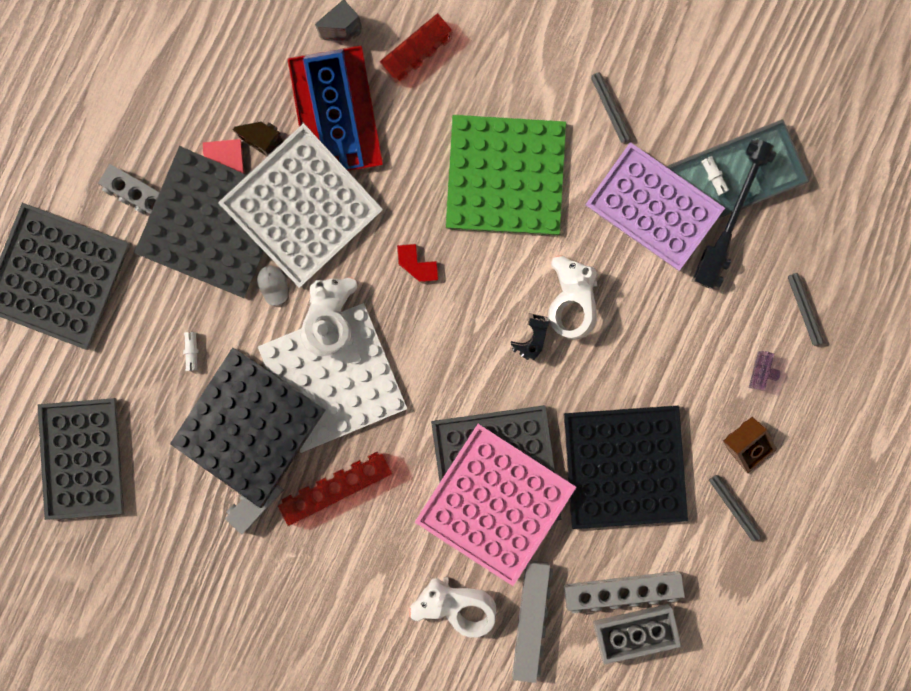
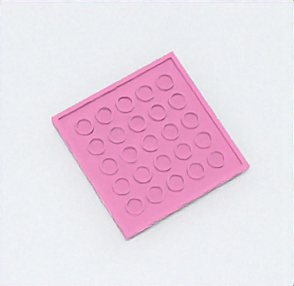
M477 424L415 520V523L514 586L576 487L483 426Z

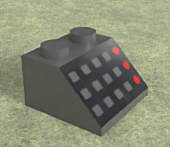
M342 0L315 23L319 37L326 40L349 41L351 38H356L362 29L359 15L345 0Z

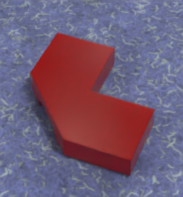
M416 244L397 245L399 266L418 282L438 281L437 261L418 263Z

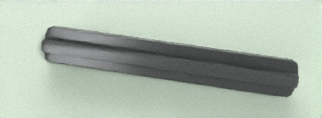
M600 72L593 74L591 80L620 142L625 143L631 139V136Z
M798 273L788 276V280L812 345H820L824 343L800 276Z
M719 475L712 476L709 482L752 541H757L761 537L759 531Z

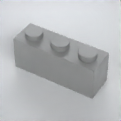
M277 484L263 508L257 507L241 495V502L237 506L233 504L227 510L228 516L225 520L241 535L244 534L284 489Z

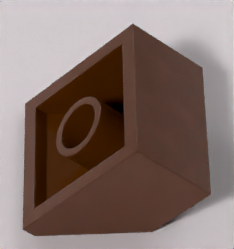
M754 417L743 422L739 428L723 440L727 450L747 474L777 450L768 430Z

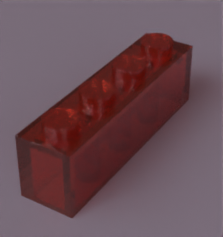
M438 13L435 14L380 60V67L395 84L398 81H404L412 69H418L423 64L422 61L427 57L431 58L436 54L437 49L441 45L445 46L451 41L452 29Z

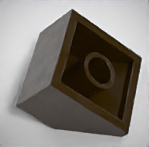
M260 121L235 126L232 129L239 139L266 157L283 142L278 128L269 122L266 125Z

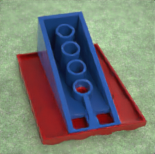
M362 45L287 58L299 127L304 123L347 171L383 165Z

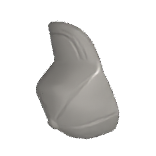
M274 265L262 268L257 276V283L266 302L272 306L284 303L288 296L287 279L284 271Z

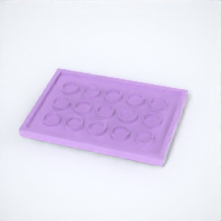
M631 142L585 204L586 207L678 271L681 270L725 209L722 205Z

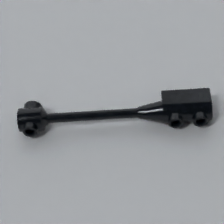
M751 140L745 155L749 156L748 159L751 161L752 166L725 230L721 233L714 247L710 245L705 247L691 282L712 290L715 287L720 288L724 280V277L720 276L722 270H727L731 263V259L728 258L732 231L759 167L767 165L768 162L772 163L776 156V152L773 151L774 145L763 140Z

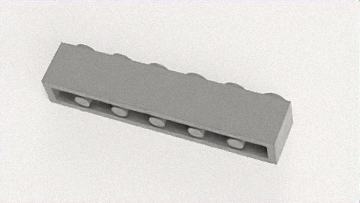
M530 560L524 570L512 678L516 681L536 683L537 677L541 676V665H538L539 657H543L544 646H541V638H545L546 626H543V622L548 617V607H545L546 599H550L551 588L548 587V580H552L553 568H550L548 562Z

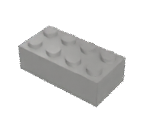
M668 604L593 621L601 659L604 664L681 647L673 610Z

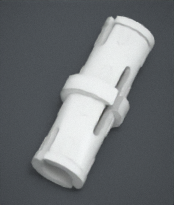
M713 156L701 161L709 175L708 180L712 181L718 196L728 192L729 188L722 177L723 173L719 171Z
M197 332L184 333L185 350H183V354L186 357L185 371H198L197 354L199 349H197Z

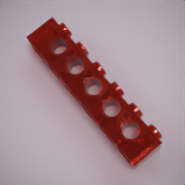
M377 451L367 456L369 460L363 463L359 460L350 465L351 469L347 471L341 469L333 473V478L327 480L325 477L315 482L317 486L311 489L307 486L298 491L299 495L295 497L289 495L281 499L282 503L278 505V508L287 526L392 475L393 471L384 453L379 454ZM366 465H372L375 468L373 475L365 473ZM351 473L355 474L358 478L355 484L348 482L347 477ZM332 482L340 485L339 492L335 493L331 490L330 485ZM315 491L322 493L323 499L321 501H316L313 498ZM297 500L305 502V509L300 510L296 507Z

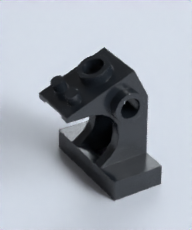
M529 313L527 321L533 330L531 339L524 343L515 341L510 343L512 351L516 353L519 350V355L526 360L530 358L535 360L543 350L549 320L546 316ZM532 345L536 346L534 349L529 348Z

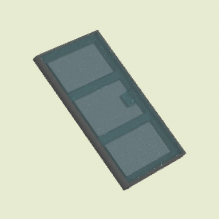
M783 119L665 166L722 205L725 209L718 219L732 213L752 163L748 159L749 156L745 155L751 140H763L774 145L773 151L776 152V156L772 163L768 162L767 165L759 167L742 209L809 182ZM710 156H713L719 171H722V177L729 188L728 192L718 196L712 181L708 180L709 175L701 161L708 159Z

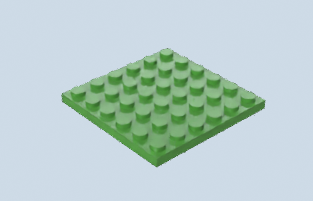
M452 115L446 229L560 235L566 121Z

